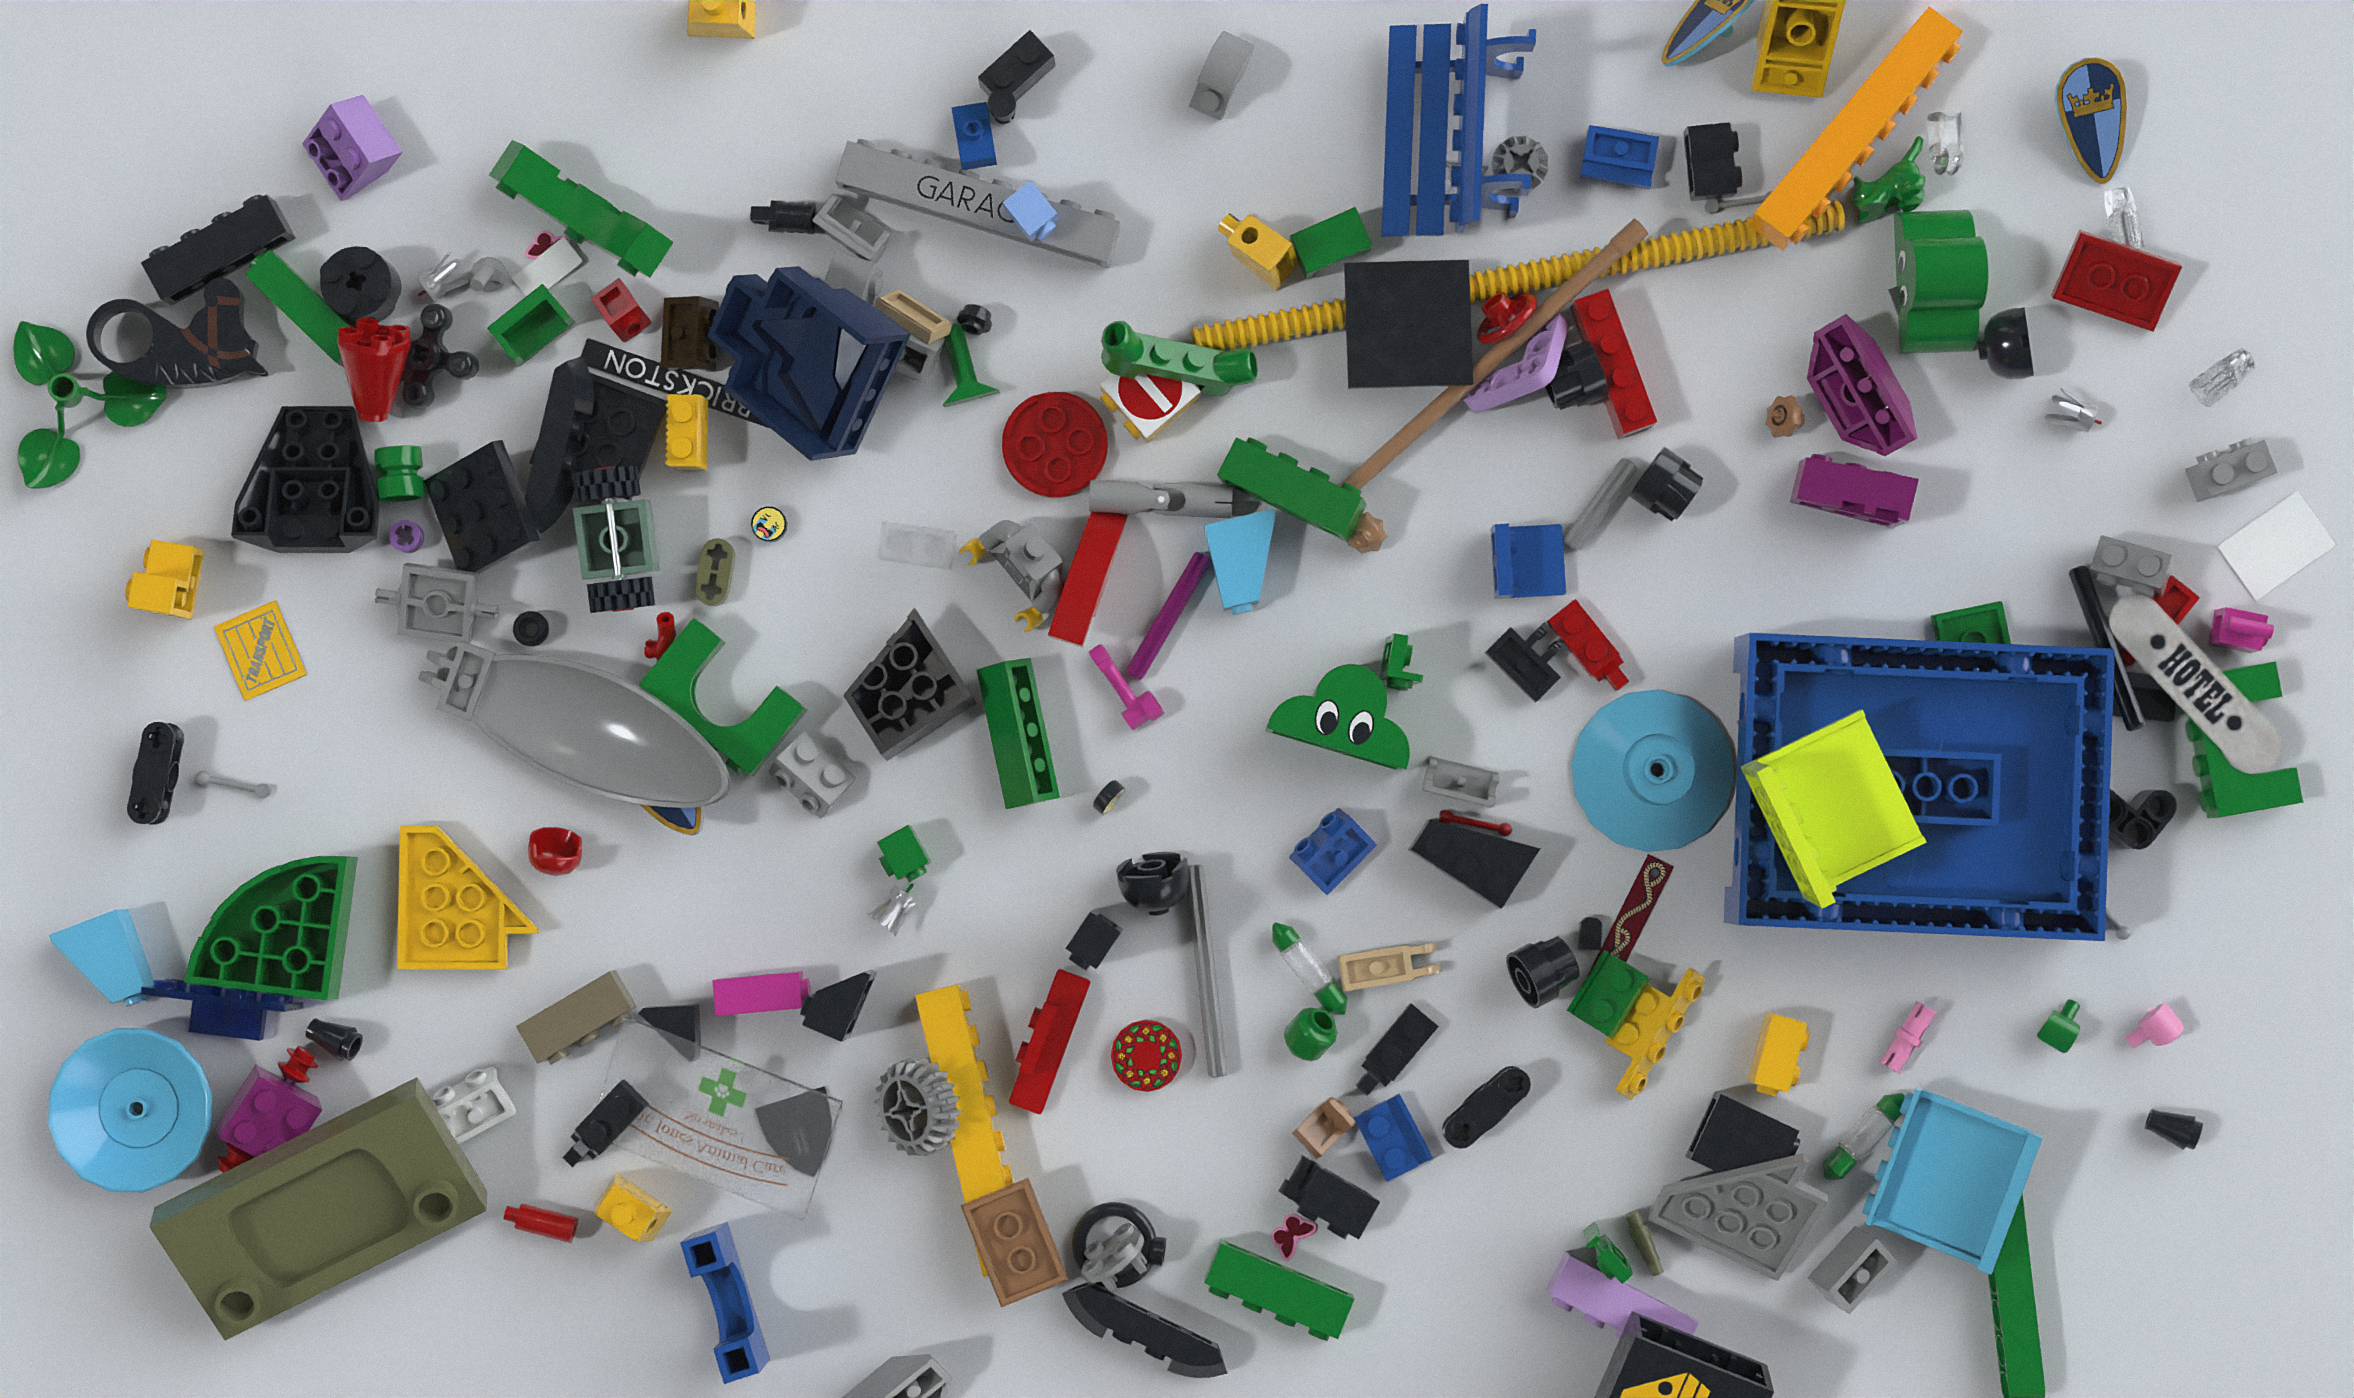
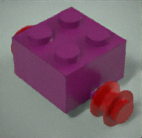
M297 1046L296 1049L287 1048L286 1051L290 1055L287 1062H278V1067L283 1074L282 1077L255 1064L216 1124L218 1136L227 1142L225 1146L229 1150L226 1157L217 1156L216 1158L221 1164L219 1170L222 1173L310 1130L321 1113L322 1107L317 1096L295 1085L296 1083L309 1082L310 1079L306 1072L309 1068L317 1069L319 1067L314 1061L316 1055L302 1046Z

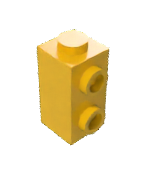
M1766 1012L1748 1077L1749 1082L1757 1084L1756 1091L1777 1097L1778 1090L1789 1093L1790 1086H1796L1800 1075V1066L1796 1065L1800 1051L1804 1052L1806 1050L1810 1032L1806 1030L1807 1023Z

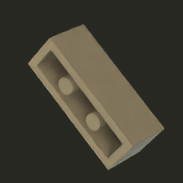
M613 970L520 1023L516 1028L537 1064L548 1060L550 1065L568 1056L567 1048L579 1042L581 1047L600 1037L598 1030L610 1023L611 1027L615 1028L631 1019L629 1011L637 1006L617 971Z

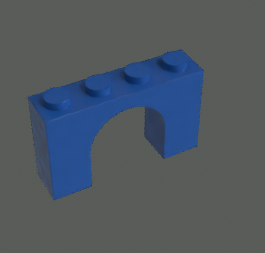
M728 1222L694 1232L680 1242L691 1278L699 1275L702 1277L713 1303L719 1328V1343L713 1350L723 1383L727 1384L758 1374L770 1361V1356Z

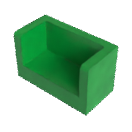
M1356 207L1291 234L1289 242L1293 244L1305 279L1313 277L1315 271L1361 251L1364 254L1371 252L1373 246Z
M542 283L488 326L487 329L516 364L522 366L576 322L552 292Z

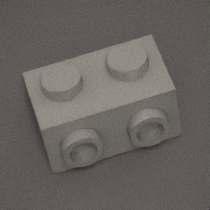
M804 731L776 757L769 769V774L773 776V780L779 787L790 791L799 799L800 804L806 811L814 813L819 818H822L828 812L829 808L856 780L852 773Z

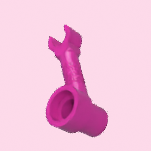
M1102 644L1097 645L1088 652L1127 709L1121 714L1132 730H1135L1150 719L1154 721L1165 714L1149 690L1138 698L1135 696Z

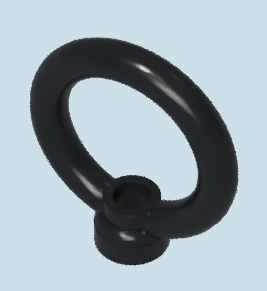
M1107 1202L1093 1207L1080 1218L1072 1237V1252L1074 1260L1081 1271L1087 1259L1084 1255L1087 1236L1095 1223L1111 1216L1122 1217L1132 1222L1144 1237L1141 1253L1147 1260V1264H1145L1147 1270L1140 1274L1133 1267L1124 1273L1115 1274L1118 1280L1115 1282L1117 1288H1123L1140 1281L1153 1265L1163 1266L1166 1238L1156 1237L1151 1222L1137 1208L1121 1202ZM1102 1282L1095 1283L1097 1285L1105 1287V1285Z

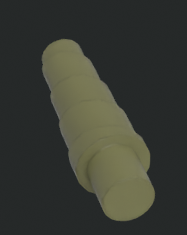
M1639 1210L1627 1213L1625 1216L1630 1226L1628 1231L1637 1249H1639L1643 1260L1646 1262L1649 1271L1652 1273V1276L1663 1273L1664 1270L1659 1261L1660 1258L1655 1249L1656 1246L1652 1240L1647 1222H1643Z

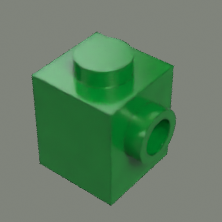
M906 825L877 842L884 855L879 858L880 863L889 877L895 874L897 880L906 877L908 882H911L927 873L925 866L930 864L931 860L911 825Z

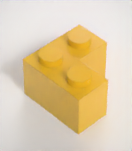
M151 539V545L146 548L143 557V566L146 568V572H133L132 579H129L125 589V598L128 600L127 607L149 613L192 620L204 550L194 546Z

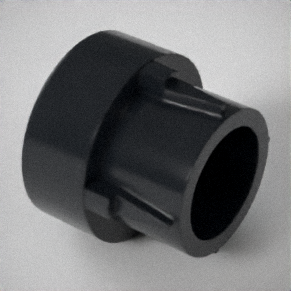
M1587 340L1562 350L1556 375L1545 386L1548 397L1556 409L1563 410L1575 405L1580 407L1608 397V386L1602 366L1595 350Z
M1663 447L1639 479L1629 497L1654 514L1658 512L1670 521L1677 520L1697 494L1704 478L1690 469L1691 465L1668 448Z
M1559 936L1545 942L1528 943L1509 953L1506 957L1508 972L1515 988L1524 1001L1535 1009L1558 998L1560 989L1580 977L1579 966L1573 952Z

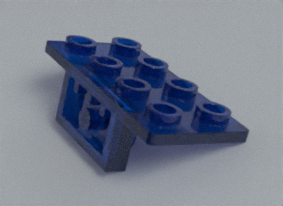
M169 978L154 980L153 985L141 987L140 992L143 995L191 1000L192 1008L188 1032L257 1041L264 1038L267 1010L280 1012L303 1009L304 1003L293 1000L294 996L262 993L261 996H258V992L239 989H226L225 992H222L223 987L190 984L187 987V983H184V980Z

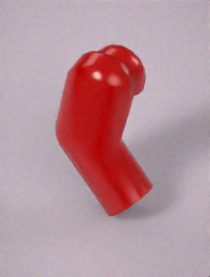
M662 612L657 615V641L649 639L645 642L644 655L648 659L656 658L658 661L676 637L674 616L670 612Z

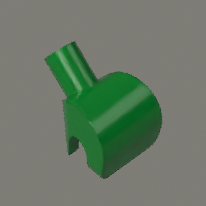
M2068 999L2060 1013L2056 1010L2052 1012L2037 1033V1037L2061 1053H2067L2080 1031V1025L2073 1021L2080 1005Z

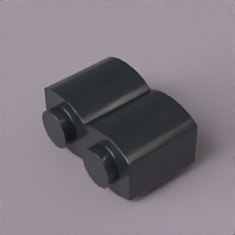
M1730 122L1687 126L1684 130V149L1690 200L1733 197L1737 193V188L1742 187L1741 167L1735 166L1734 152H1738L1739 149L1737 131L1731 130Z

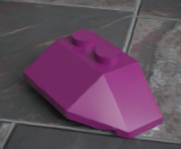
M1847 314L1814 332V343L1810 355L1807 380L1841 440L1874 451L1882 456H1887L1917 439L1910 401L1876 341Z

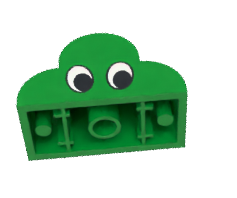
M1969 210L1895 212L1893 216L1900 354L1972 351L1978 338L1979 309L1984 305L1987 295L1988 256L1982 237L1976 236L1971 212Z
M1346 664L1338 666L1321 679L1314 690L1313 696H1295L1282 702L1272 713L1265 730L1269 733L1400 772L1405 771L1409 763L1410 747L1406 735L1397 724L1384 718L1387 708L1385 686L1372 670L1361 665Z

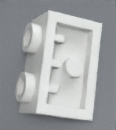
M493 1065L484 1070H474L467 1075L464 1081L452 1087L445 1086L441 1088L431 1098L458 1144L516 1114V1107L497 1080V1071Z

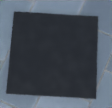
M1469 260L1344 263L1348 389L1473 385Z

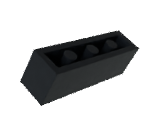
M267 194L264 196H252L243 202L242 208L232 213L224 212L215 216L211 220L212 224L201 230L192 229L184 233L180 237L181 241L170 247L161 246L149 253L150 258L142 261L141 264L159 298L172 306L202 290L211 280L224 278L248 265L259 254H266L269 250L273 251L294 240L296 237L277 202Z
M1096 910L1090 911L1065 948L1071 952L1068 959L1086 971L1090 966L1097 969L1123 931V928Z

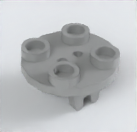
M1125 1223L1114 1232L1113 1236L1103 1243L1098 1240L1090 1244L1084 1251V1255L1087 1258L1081 1269L1084 1279L1090 1283L1102 1282L1111 1292L1117 1288L1115 1282L1118 1280L1115 1274L1129 1263L1140 1274L1147 1270L1145 1266L1147 1260L1140 1251L1144 1243L1142 1233L1135 1229L1131 1223Z

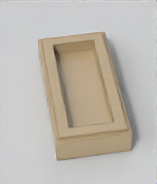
M900 289L876 299L875 308L882 311L902 328L927 344L950 334L952 327L950 321Z

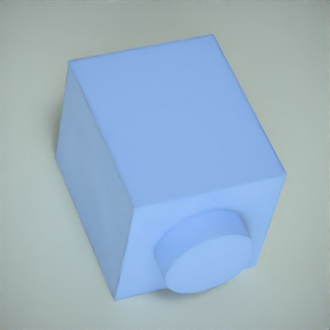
M1031 180L1003 202L1004 210L1030 242H1033L1036 238L1042 241L1057 229L1055 225L1059 221L1057 212Z

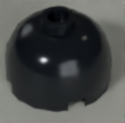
M2025 307L2011 308L1998 312L1985 325L1984 338L1977 339L1980 360L1987 359L1991 371L2002 378L2024 379L2034 376Z
M1147 853L1142 855L1145 860L1144 862L1133 864L1132 858L1118 865L1116 874L1121 894L1130 906L1138 910L1148 911V914L1152 916L1168 913L1170 911L1169 908L1178 904L1185 896L1189 885V869L1187 859L1184 857L1181 861L1180 854Z

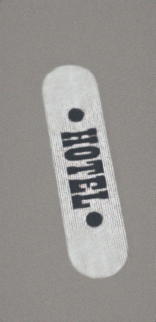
M2131 594L2123 597L2113 606L2109 616V626L2114 637L2239 769L2248 773H2260L2268 770L2277 762L2282 744L2275 728L2155 601L2142 594Z

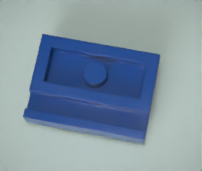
M1589 125L1579 178L1649 190L1652 184L1651 180L1659 136Z
M1399 1093L1353 1117L1386 1182L1433 1159Z

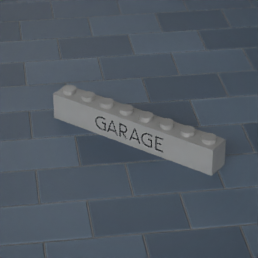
M858 139L857 143L847 140L835 179L839 189L1101 267H1109L1120 231V221L1114 220L1115 215L1096 209L1093 214L1080 210L1081 205L1070 200L1062 199L1060 203L1047 200V195L1041 192L1057 212L1059 221L1055 223L1057 229L1046 239L1040 241L1039 238H1036L1033 242H1030L1004 210L1003 202L1016 192V190H1013L1014 186L998 179H993L992 183L979 180L980 175L969 170L960 169L959 173L945 170V164L931 159H926L925 163L911 159V154L898 149H892L891 153L878 150L877 144L868 140Z

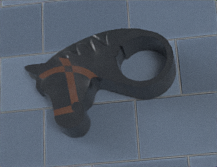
M215 278L206 285L204 290L206 305L195 314L190 325L185 329L177 327L145 305L131 299H115L106 302L92 314L87 325L86 339L94 357L121 377L144 386L162 389H189L222 384L234 380L243 374L261 377L269 375L265 368L256 361L259 344L252 339L244 326V295L229 279ZM135 312L142 314L150 321L153 331L152 343L154 346L150 345L145 353L146 357H140L135 361L126 363L108 359L101 346V334L106 323L121 313Z

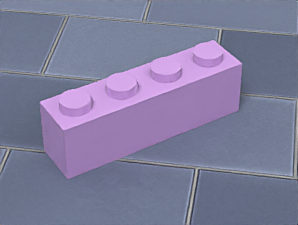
M1566 1251L1546 1289L1550 1295L1554 1296L1551 1301L1553 1304L1568 1312H1571L1573 1307L1585 1312L1584 1320L1603 1329L1606 1323L1618 1330L1615 1335L1618 1338L1621 1337L1631 1311L1691 1335L1694 1334L1699 1324L1689 1315L1625 1282L1621 1284L1616 1277L1612 1280L1608 1279L1600 1269Z

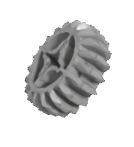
M909 1058L902 1060L900 1063L893 1064L892 1067L887 1068V1072L884 1075L880 1076L881 1085L875 1088L880 1096L874 1103L880 1109L876 1116L882 1119L883 1126L881 1130L889 1133L888 1142H895L897 1150L906 1151L908 1156H927L944 1149V1147L948 1146V1142L956 1138L954 1131L960 1127L956 1117L962 1111L956 1107V1101L960 1097L954 1096L953 1088L955 1084L948 1083V1072L940 1071L938 1063H930L927 1058Z

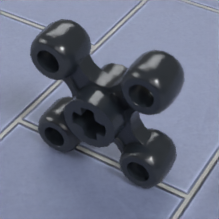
M430 304L422 310L420 320L423 325V333L419 339L411 342L406 360L413 370V376L410 382L404 386L402 397L406 404L413 408L424 409L433 403L435 392L432 387V380L437 373L446 370L457 379L469 380L474 378L479 371V361L475 355L466 351L449 353L448 349L443 345L444 332L451 327L453 316L447 307L440 304ZM438 314V320L435 322V317ZM465 362V367L462 370V363ZM418 391H420L419 398H417Z

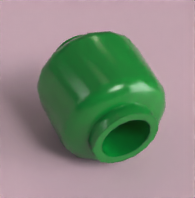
M1309 1007L1302 1009L1286 1026L1284 1038L1287 1047L1294 1056L1302 1060L1315 1061L1320 1059L1334 1044L1338 1033L1335 1021L1328 1012L1323 1009Z

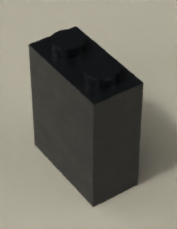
M1714 1092L1685 1157L1720 1173L1794 1156L1800 1144V1139L1797 1138L1799 1130L1727 1096Z

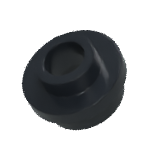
M967 304L964 310L958 313V323H961L962 329L969 334L981 335L982 333L989 332L992 327V321L990 320L992 315L982 306Z
M524 612L514 621V637L524 646H538L549 635V623L538 612ZM530 623H535L538 627L537 633L533 636H529L526 632V627Z

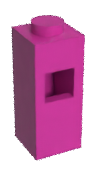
M803 971L712 980L715 1016L800 1009L806 997L811 995L809 978L803 979Z

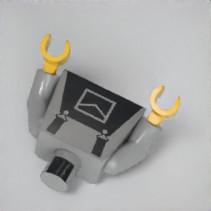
M1002 520L981 534L979 539L973 538L959 549V554L964 550L972 553L973 559L967 563L970 566L978 562L985 556L987 550H990L991 554L1030 599L1033 606L1017 613L1014 618L1015 622L1024 618L1027 619L1028 627L1024 632L1040 626L1043 622L1042 613L1045 614L1061 596L1064 587L1061 577L1063 561L1031 523L1021 527L1013 521Z

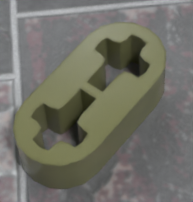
M720 538L709 540L703 546L695 585V593L698 599L709 606H718L727 600L735 563L733 546ZM718 545H722V551L727 553L728 556L727 559H721L718 570H714L715 559L710 557L709 553L710 551H716ZM717 575L716 586L722 588L721 594H715L713 600H709V595L703 592L704 586H710L712 576Z

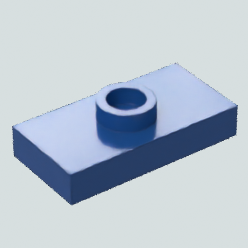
M986 102L951 107L962 170L997 165Z

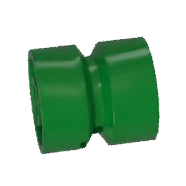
M388 446L374 450L375 470L382 473V476L376 480L379 501L400 502L425 498L424 477L418 475V470L423 467L420 446Z

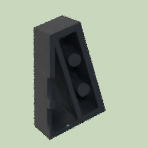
M1430 819L1426 821L1408 850L1494 907L1502 909L1541 848Z

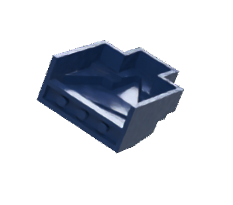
M795 266L775 268L768 283L757 274L734 275L726 287L725 296L719 310L713 317V324L707 337L736 359L729 370V377L723 390L807 459L814 461L857 453L911 334L882 311L845 288L832 289L820 278H813L801 267Z

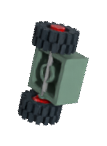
M637 466L605 467L572 473L576 502H602V505L573 508L582 580L611 577L612 580L615 579V581L587 584L590 613L619 612L655 605L652 577L623 580V578H627L626 575L660 571L651 500L643 499L619 503L616 498L641 495Z

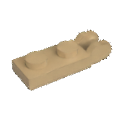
M1437 943L1410 947L1406 944L1337 956L1343 992L1412 981L1414 977L1441 973L1440 965L1428 964L1413 969L1410 956L1415 954H1431L1438 950Z

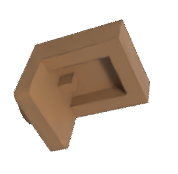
M1330 1097L1319 1104L1292 1134L1318 1159L1344 1132L1352 1128L1356 1121L1351 1117V1113L1346 1105Z

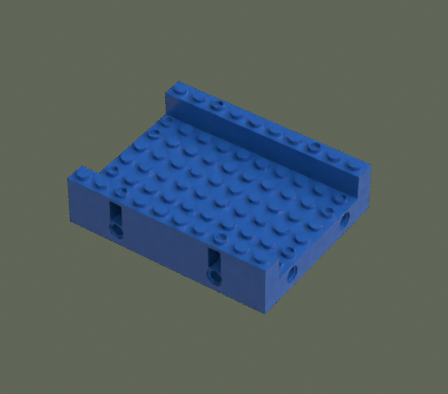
M1747 633L1734 637L1733 673H1740L1733 883L1732 887H1725L1724 922L1743 926L2105 941L2115 649ZM1861 709L1865 713V718L1927 843L1836 885L1837 891L1832 892L1836 902L1822 909L1803 898L1742 772L1741 766Z

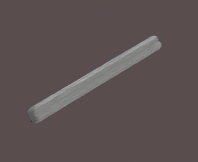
M1189 865L1187 893L1208 1075L1212 1078L1223 1077L1227 1075V1065L1203 865Z

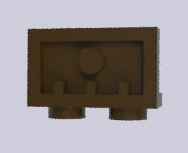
M701 296L664 298L660 368L666 370L699 369L706 372L716 371V360L719 354L718 346L707 336L713 324V317L719 310V303L717 301Z

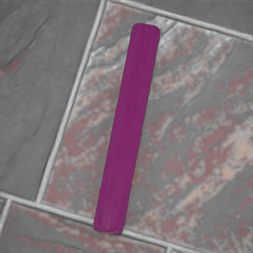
M1200 552L1193 554L1127 667V672L1140 680L1144 678L1211 564L1210 558Z

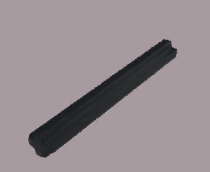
M2085 565L2075 567L2069 571V576L2096 648L2115 649L2113 695L2126 730L2136 731L2145 726L2144 717L2089 570Z

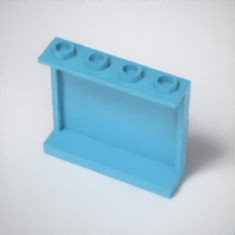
M1917 1087L1914 1094L1906 1093L1900 1113L1906 1116L1902 1127L1894 1126L1887 1144V1146L1893 1148L1889 1162L1881 1160L1875 1176V1180L1881 1182L1876 1195L1869 1193L1862 1211L1863 1214L1868 1215L1865 1225L1871 1226V1224H1874L1978 1266V1270L1991 1275L2043 1135Z

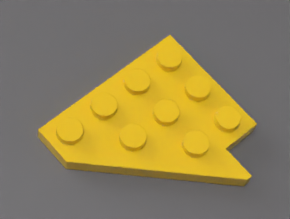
M400 826L397 969H508V934H539V928L439 826Z

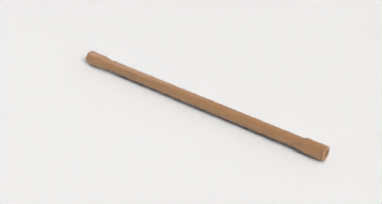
M1635 218L1610 240L1608 245L1539 305L1531 317L1517 331L1499 341L1473 364L1472 386H1449L1343 482L1359 490L1362 489L1616 260L1626 255L1648 235L1643 225Z

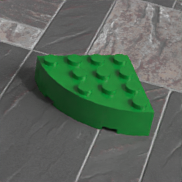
M315 856L294 860L265 870L239 886L218 906L210 917L211 920L205 927L201 937H198L190 955L184 983L319 1000L339 999L358 857Z

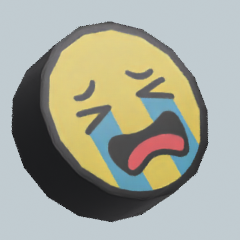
M766 506L760 508L752 517V531L758 539L764 542L772 543L779 541L787 531L788 523L786 516L775 507Z
M1116 780L1110 781L1095 798L1093 807L1102 815L1106 814L1120 799L1126 788Z

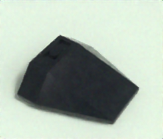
M353 406L281 407L235 502L231 536L234 539L277 553H351L377 539L380 504Z

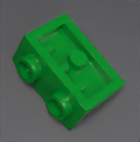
M1394 633L1386 637L1379 678L1387 681L1388 688L1408 691V689H1412V686L1422 683L1423 675L1403 671L1405 666L1410 665L1413 645L1407 644L1408 635Z

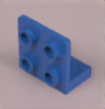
M1509 523L1494 524L1491 527L1495 599L1563 596L1566 593L1563 531L1560 524L1509 527Z

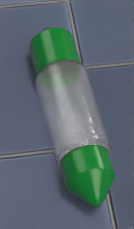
M1275 922L1272 925V942L1281 952V957L1310 994L1316 997L1328 1013L1344 1015L1348 998L1334 981L1333 975L1304 938L1300 937L1292 926Z
M1903 1093L1884 1095L1839 1141L1836 1149L1823 1162L1825 1179H1843L1893 1128L1896 1120L1903 1114L1900 1113L1905 1098Z

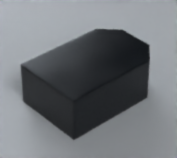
M1593 917L1583 918L1579 922L1578 949L1601 950V921Z

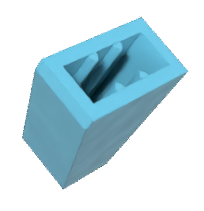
M1274 509L1204 525L1223 611L1231 610L1232 615H1238L1253 611L1252 604L1259 602L1275 520Z
M116 909L49 935L51 942L111 1003L125 1001L126 1007L147 1000L146 993L157 989L129 909Z

